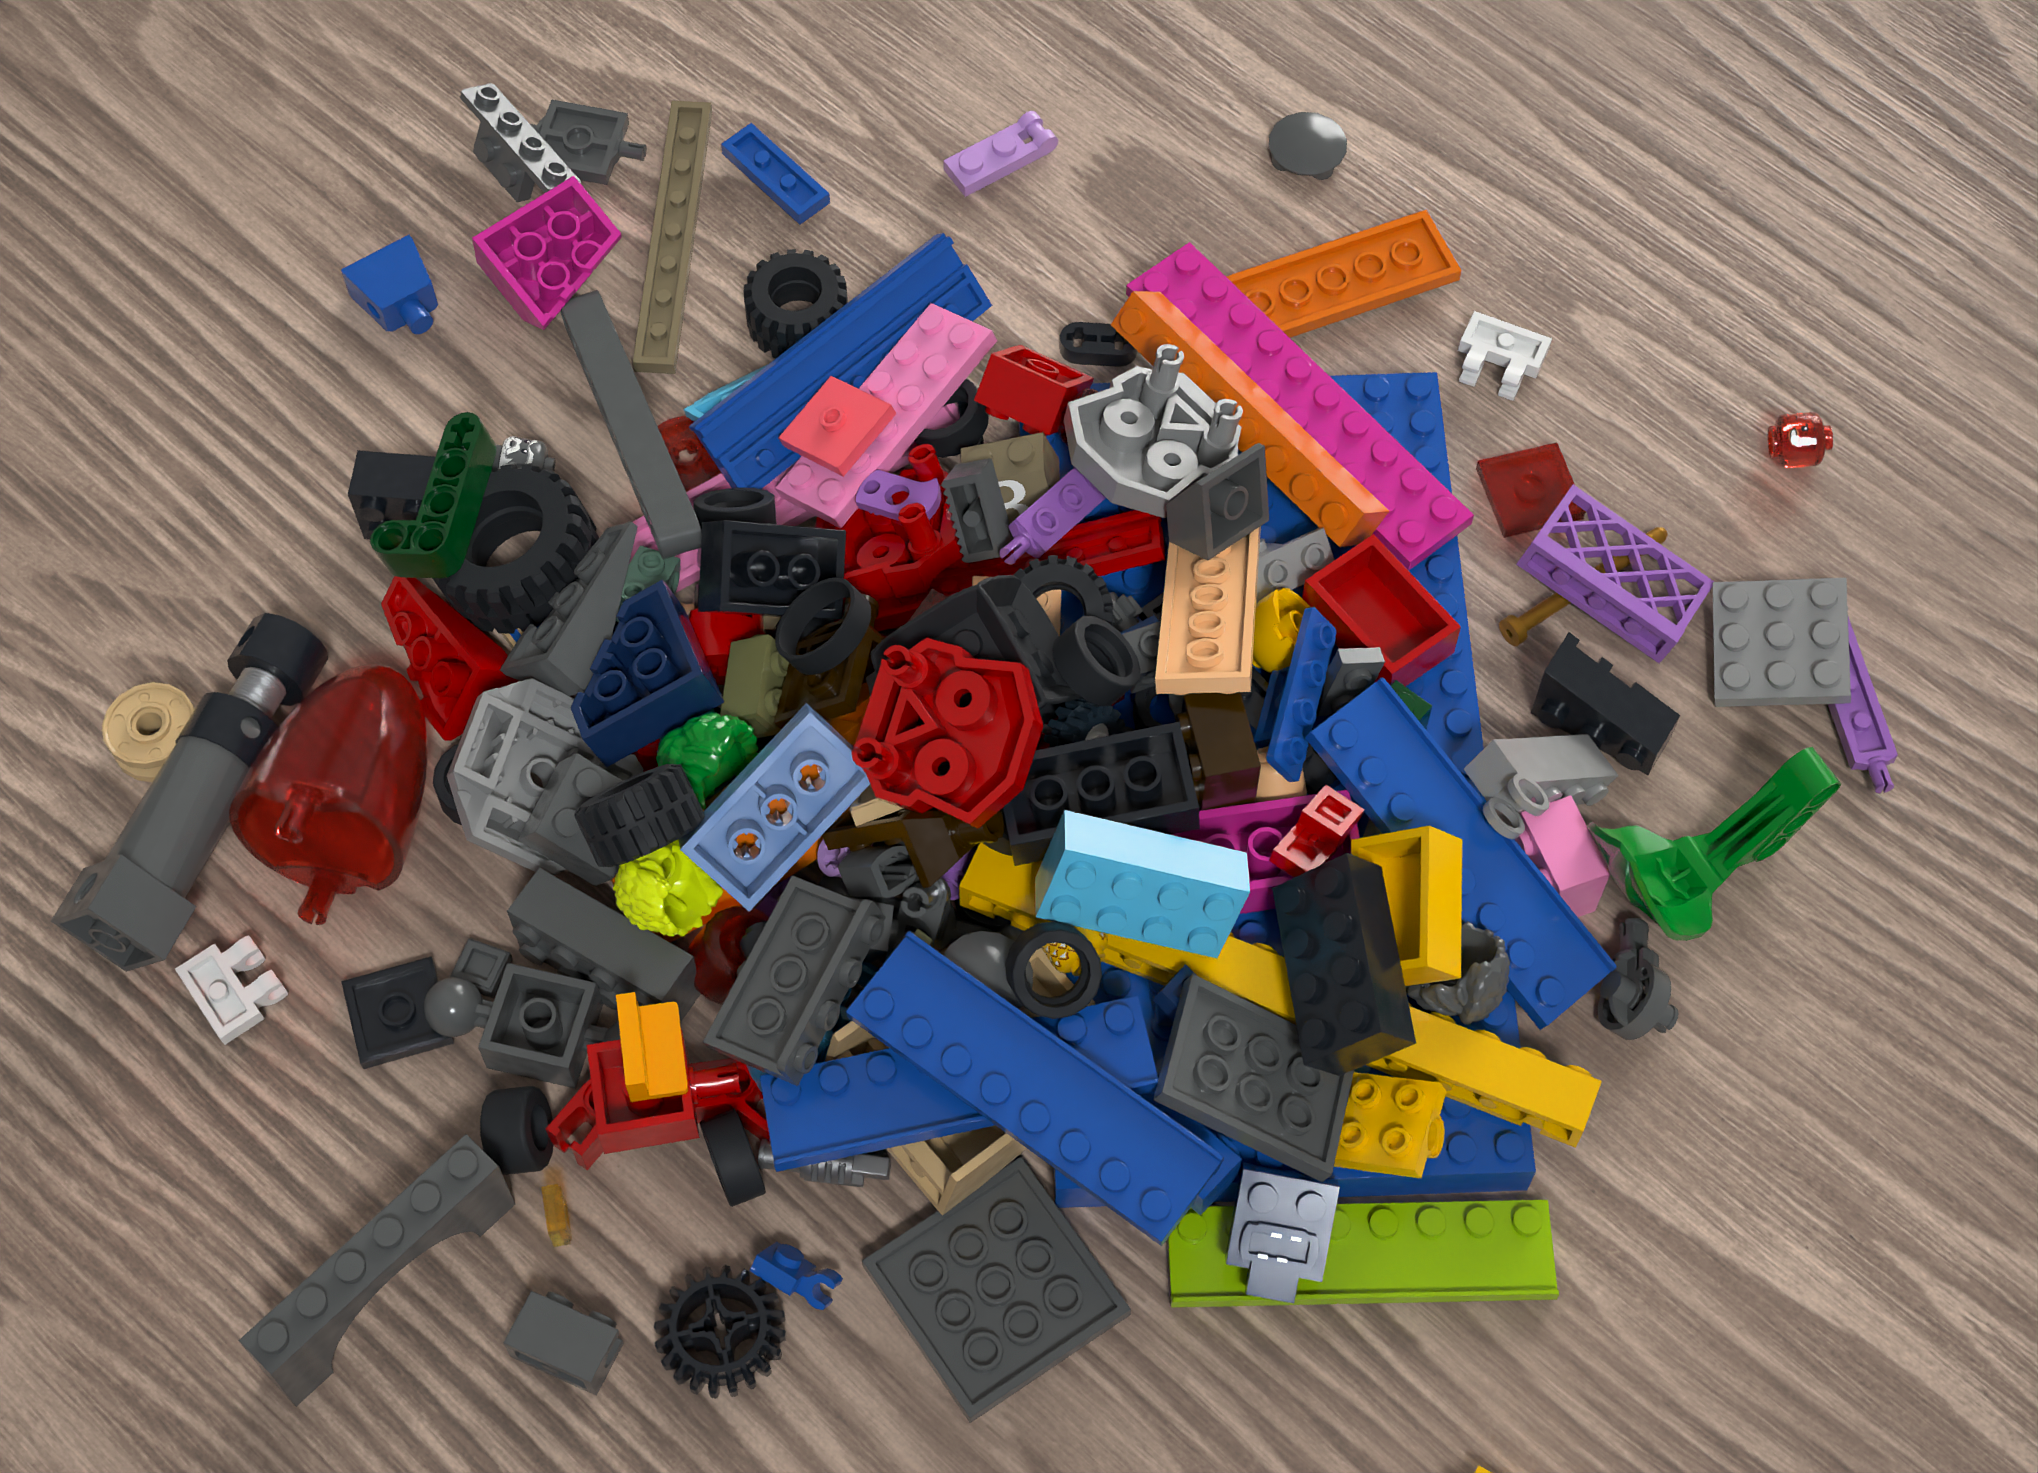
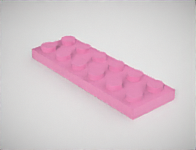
M930 303L859 388L891 404L896 412L893 419L844 477L801 456L775 487L780 497L841 529L858 509L856 494L861 483L877 469L889 472L997 342L993 331Z

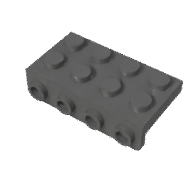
M792 876L703 1043L715 1052L798 1086L803 1075L810 1072L818 1055L817 1048L826 1031L831 1030L835 1026L840 1014V1005L848 989L854 987L862 973V963L870 947L876 945L883 934L886 917L877 904L868 899L858 902Z

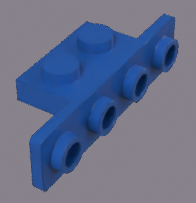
M1315 607L1305 608L1290 666L1281 670H1274L1271 673L1254 742L1260 748L1269 746L1266 756L1267 762L1288 782H1297L1300 779L1309 743L1305 737L1312 731L1313 723L1316 719V712L1336 639V628Z

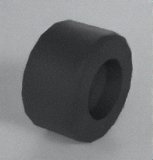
M534 1086L493 1090L485 1098L480 1116L482 1148L499 1166L502 1175L541 1171L550 1162L554 1145L550 1141L545 1128L551 1123L553 1118L548 1100L541 1089Z

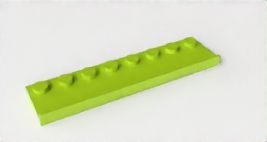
M1548 1200L1337 1204L1323 1281L1318 1282L1299 1278L1294 1304L1246 1295L1245 1282L1248 1268L1226 1264L1225 1254L1234 1206H1209L1201 1216L1190 1208L1167 1239L1171 1308L1557 1300L1559 1297Z

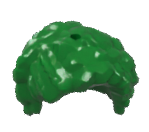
M708 713L700 717H693L683 727H678L668 732L658 746L656 760L658 767L666 764H681L702 810H705V799L707 796H712L715 793V788L720 784L732 781L733 775L738 776L758 755L757 737L753 734V727L744 720H740L739 717Z

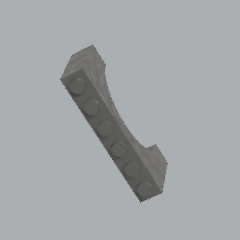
M465 1134L238 1340L264 1374L296 1407L334 1373L332 1370V1359L342 1336L363 1307L393 1276L423 1252L449 1237L464 1232H474L481 1237L515 1205L499 1166Z

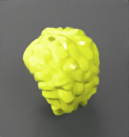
M679 839L643 857L619 865L613 890L616 891L614 894L617 898L616 905L624 912V915L631 924L637 925L640 930L648 929L649 931L660 932L667 936H675L677 934L685 936L693 927L699 928L703 926L701 917L711 913V907H716L718 899L723 893L722 887L680 850Z

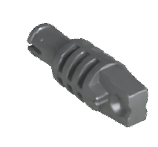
M762 1139L758 1156V1168L775 1170L771 1142L767 1139ZM864 1153L784 1171L800 1173V1178H804V1181L863 1187L864 1178L889 1180L892 1161L888 1157Z

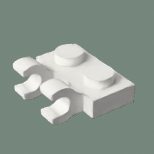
M1474 311L1458 351L1467 354L1462 366L1463 372L1459 382L1475 387L1484 362L1494 363L1507 368L1501 381L1502 386L1498 396L1514 401L1523 376L1537 377L1550 348L1552 338Z
M249 935L238 940L223 953L214 943L175 968L224 1045L265 1019L258 1008L275 1004L288 995L281 981L272 970L263 973L245 988L240 982L236 973L254 969L266 960Z

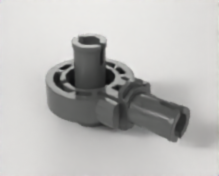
M1628 918L1625 920V923L1621 922L1619 925L1620 950L1612 957L1617 967L1603 980L1600 987L1601 996L1598 1004V1018L1602 1026L1626 1040L1640 1038L1653 1027L1660 1033H1666V1029L1671 1030L1674 1027L1679 1014L1675 1006L1668 1004L1671 996L1670 978L1666 972L1659 968V955L1648 948V923L1639 918Z

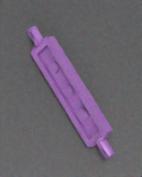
M1074 467L1008 526L1014 539L1000 549V557L1003 559L1010 551L1014 550V553L1004 561L1005 563L1014 564L1025 552L1035 558H1039L1106 497Z
M1848 617L1851 703L1828 704L1850 769L1868 770L1875 792L1880 794L1882 791L1885 793L1894 788L1886 766L1894 763L1898 754Z

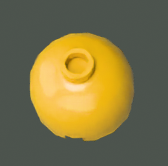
M1282 588L1279 591L1276 589L1256 604L1252 664L1257 668H1262L1269 674L1274 670H1281L1290 666L1305 608H1310L1298 594L1289 588Z

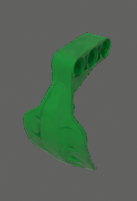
M1808 747L1788 759L1755 795L1712 832L1694 837L1684 836L1672 841L1637 825L1607 829L1600 828L1591 821L1587 828L1601 848L1609 866L1610 876L1629 902L1654 920L1668 938L1676 941H1688L1702 937L1712 927V894L1737 867L1753 861H1762L1780 850L1837 792L1841 782L1815 749Z

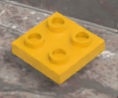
M1354 1072L1334 1167L1421 1179L1427 1158H1437L1444 1143L1445 1129L1440 1113L1447 1091L1441 1082Z

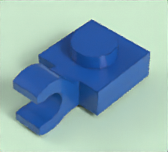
M775 1242L757 1254L749 1270L789 1296L797 1292L812 1307L819 1310H824L833 1301L832 1298L821 1291L820 1283H824L829 1288L834 1289L843 1280L841 1275L832 1269L825 1268L814 1271L816 1265L804 1259L801 1251L791 1245L780 1244L779 1242Z

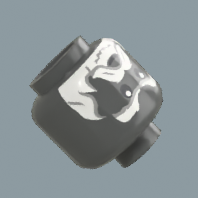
M510 436L505 439L503 445H496L497 452L492 472L499 471L500 466L510 464L516 465L518 469H521L522 465L525 464L539 466L541 471L542 469L555 471L556 460L555 458L548 457L547 446L542 441Z

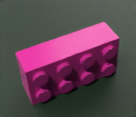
M1347 790L1337 791L1351 800L1350 793ZM1317 794L1199 811L1200 829L1172 835L1246 852L1250 893L1240 914L1276 909L1272 888L1294 877L1269 862L1273 849L1296 825L1302 810ZM1357 823L1330 860L1345 853L1351 854V840L1360 838Z

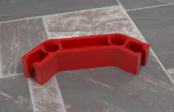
M732 1058L689 1063V1066H693L694 1070L736 1062L739 1081L749 1084L748 1089L738 1095L729 1093L700 1098L699 1104H695L698 1123L735 1109L746 1130L760 1140L767 1139L770 1141L767 1119L765 1120L753 1110L759 1101L763 1099V1094L752 1079L746 1064ZM591 1079L584 1083L545 1128L553 1145L563 1153L568 1149L572 1150L577 1163L587 1171L604 1152L597 1133ZM588 1122L593 1127L581 1145L575 1140L570 1145L566 1143V1140L583 1123Z

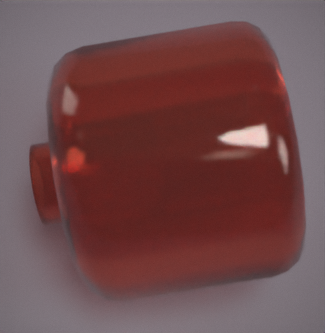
M730 906L714 914L690 943L688 953L694 957L697 969L694 987L709 1001L723 1005L737 979V969L744 962L739 941L746 935L745 930L749 926L768 921L769 916L763 911L752 908L749 912L743 906Z

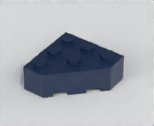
M663 579L623 601L616 615L620 622L611 640L604 639L590 667L593 676L585 692H578L570 707L583 741L606 768L665 736L668 732L683 726L689 719L699 717L725 702L684 607Z

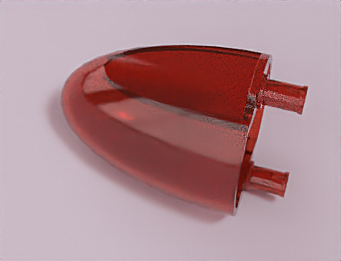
M378 664L360 665L331 677L306 696L274 731L245 775L230 805V824L241 844L265 866L290 880L309 887L297 912L298 916L309 924L313 923L316 914H318L315 921L316 925H322L326 922L336 894H354L357 887L364 886L379 891L393 884L401 874L419 820L428 766V736L425 715L420 699L412 684L399 671L389 666Z

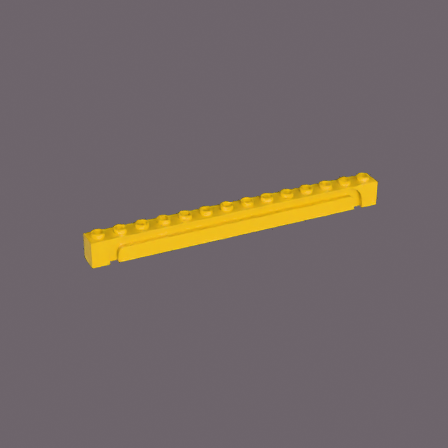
M980 843L959 885L960 906L993 919L995 915L1010 920L1011 926L1024 931L1035 924L1045 923L1043 919L1036 918L1035 877L1042 861L1014 866L1013 856L999 853ZM1230 932L1218 958H1213L1106 933L1108 943L1103 951L1106 956L1102 962L1163 986L1186 964L1198 977L1296 1025L1285 958L1278 955L1277 951L1268 945L1246 943L1236 939ZM1410 1003L1409 1008L1416 1044L1366 1064L1394 1077L1441 1082L1447 1091L1445 1097L1519 1126L1524 1122L1541 1129L1539 1134L1575 1148L1584 1132L1602 1082L1599 1079L1593 1078L1590 1072L1584 1068L1575 1065L1563 1066L1547 1060L1544 1054L1528 1047L1516 1048L1501 1042L1497 1035L1489 1031L1467 1029L1457 1025L1449 1016L1438 1012H1431L1429 1014L1411 1007Z

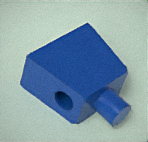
M410 234L341 269L350 297L385 331L393 332L406 324L413 334H422L431 328L433 318L429 312L437 308L438 302L430 277Z

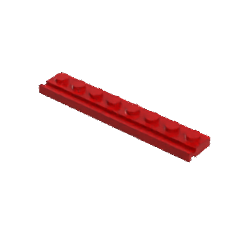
M1133 510L1075 525L1040 556L1038 560H1047L1048 556L1057 555L1058 559H1067V556L1076 558L1077 562L1082 565L1086 563L1091 566L1097 576H1105L1110 573L1165 560L1163 529L1161 527L1162 517ZM1012 550L1003 559L997 557L971 562L969 568L943 570L932 580L925 593L896 599L892 593L877 599L876 601L879 603L880 609L874 628L879 632L903 626L949 596L971 587L973 576H1014L1013 574L1020 568L1024 570L1030 566V561L1037 558L1025 552L1014 564H1007L1004 561L1014 553V550Z

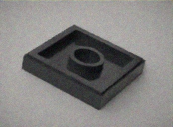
M432 956L341 981L356 1048L363 1069L454 1044L453 1037L443 1036L434 1031L424 1016L423 1004L425 996L429 989L439 982Z

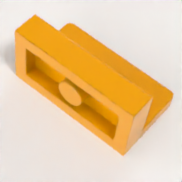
M635 992L616 995L625 1084L630 1101L636 1102L686 1094L688 1092V1082L678 1004L673 1001L639 1006Z

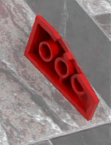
M394 576L381 602L382 609L396 645L404 646L411 663L406 671L410 681H417L421 689L423 698L419 701L423 715L443 740L452 741L463 734L476 698L481 693L495 688L499 689L516 683L519 680L506 676L500 671L508 655L498 644L418 579Z

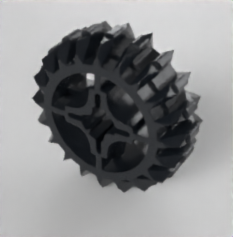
M726 1264L721 1269L720 1277H714L711 1268L705 1266L703 1269L704 1280L696 1282L694 1276L687 1274L684 1279L688 1289L685 1292L675 1286H672L669 1290L675 1304L668 1302L660 1304L659 1311L667 1319L654 1323L655 1332L663 1336L655 1341V1347L658 1353L666 1354L661 1360L663 1368L666 1371L676 1369L673 1378L678 1385L685 1383L691 1378V1393L698 1394L702 1391L704 1385L708 1384L709 1395L714 1399L718 1398L720 1394V1386L727 1385L730 1396L736 1397L738 1395V1382L744 1380L749 1389H754L757 1386L753 1375L754 1372L757 1371L766 1377L772 1373L771 1367L765 1359H781V1349L775 1344L786 1341L785 1329L778 1327L786 1319L783 1310L774 1309L779 1303L776 1293L764 1294L767 1286L762 1278L750 1284V1272L744 1268L739 1272L736 1279H733L731 1267ZM727 1298L740 1301L749 1306L755 1313L746 1315L745 1310L740 1312L729 1311L722 1305L721 1299ZM706 1303L705 1315L699 1321L689 1324V1329L683 1330L685 1322L691 1313ZM717 1313H719L721 1323L724 1324L727 1336L724 1337L726 1346L724 1350H722L719 1338H716L714 1327L717 1326L715 1318ZM759 1332L752 1348L743 1357L735 1361L734 1352L736 1347L742 1341L751 1339L752 1333ZM695 1348L696 1352H713L718 1356L720 1365H709L692 1358L685 1350Z

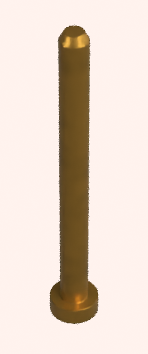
M1655 527L1647 532L1646 535L1662 544L1665 542L1668 533L1663 527ZM1612 556L1617 572L1631 564L1628 556ZM1603 562L1594 567L1600 573H1606ZM1556 592L1521 616L1509 615L1499 622L1501 634L1509 644L1518 646L1527 640V632L1571 602Z

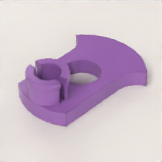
M877 469L861 483L856 494V504L859 509L868 511L870 514L874 513V515H882L898 520V513L903 507L912 503H920L925 507L926 514L930 520L940 505L942 493L937 478L927 482H918ZM900 491L909 493L908 498L904 502L893 505L891 497L893 494Z

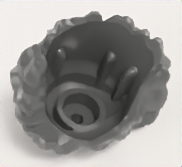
M1467 921L1461 927V978L1405 986L1407 995L1415 999L1417 1004L1423 1009L1428 1010L1429 1014L1431 1012H1438L1449 1017L1459 1016L1460 1021L1465 1025L1488 1018L1489 1013L1499 1006L1503 1000L1502 996L1507 992L1510 961L1506 953L1504 940L1497 935L1493 937L1494 932L1489 929L1481 930L1474 928L1473 924Z

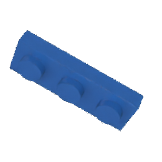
M752 123L721 144L722 154L799 225L830 204L829 192Z

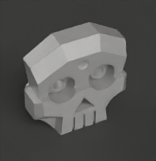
M1171 344L1161 345L1157 349L1153 370L1137 366L1111 380L1109 389L1068 402L1064 417L1071 464L1111 503L1162 518L1167 517L1166 504L1194 483L1238 456V441L1242 428L1238 422L1243 413L1241 405L1236 407L1235 410L1236 401L1222 399L1215 403L1187 375L1179 373L1184 353L1182 351L1177 353L1179 348Z

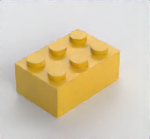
M1432 826L1352 839V855L1382 867L1405 986L1460 979L1462 839Z

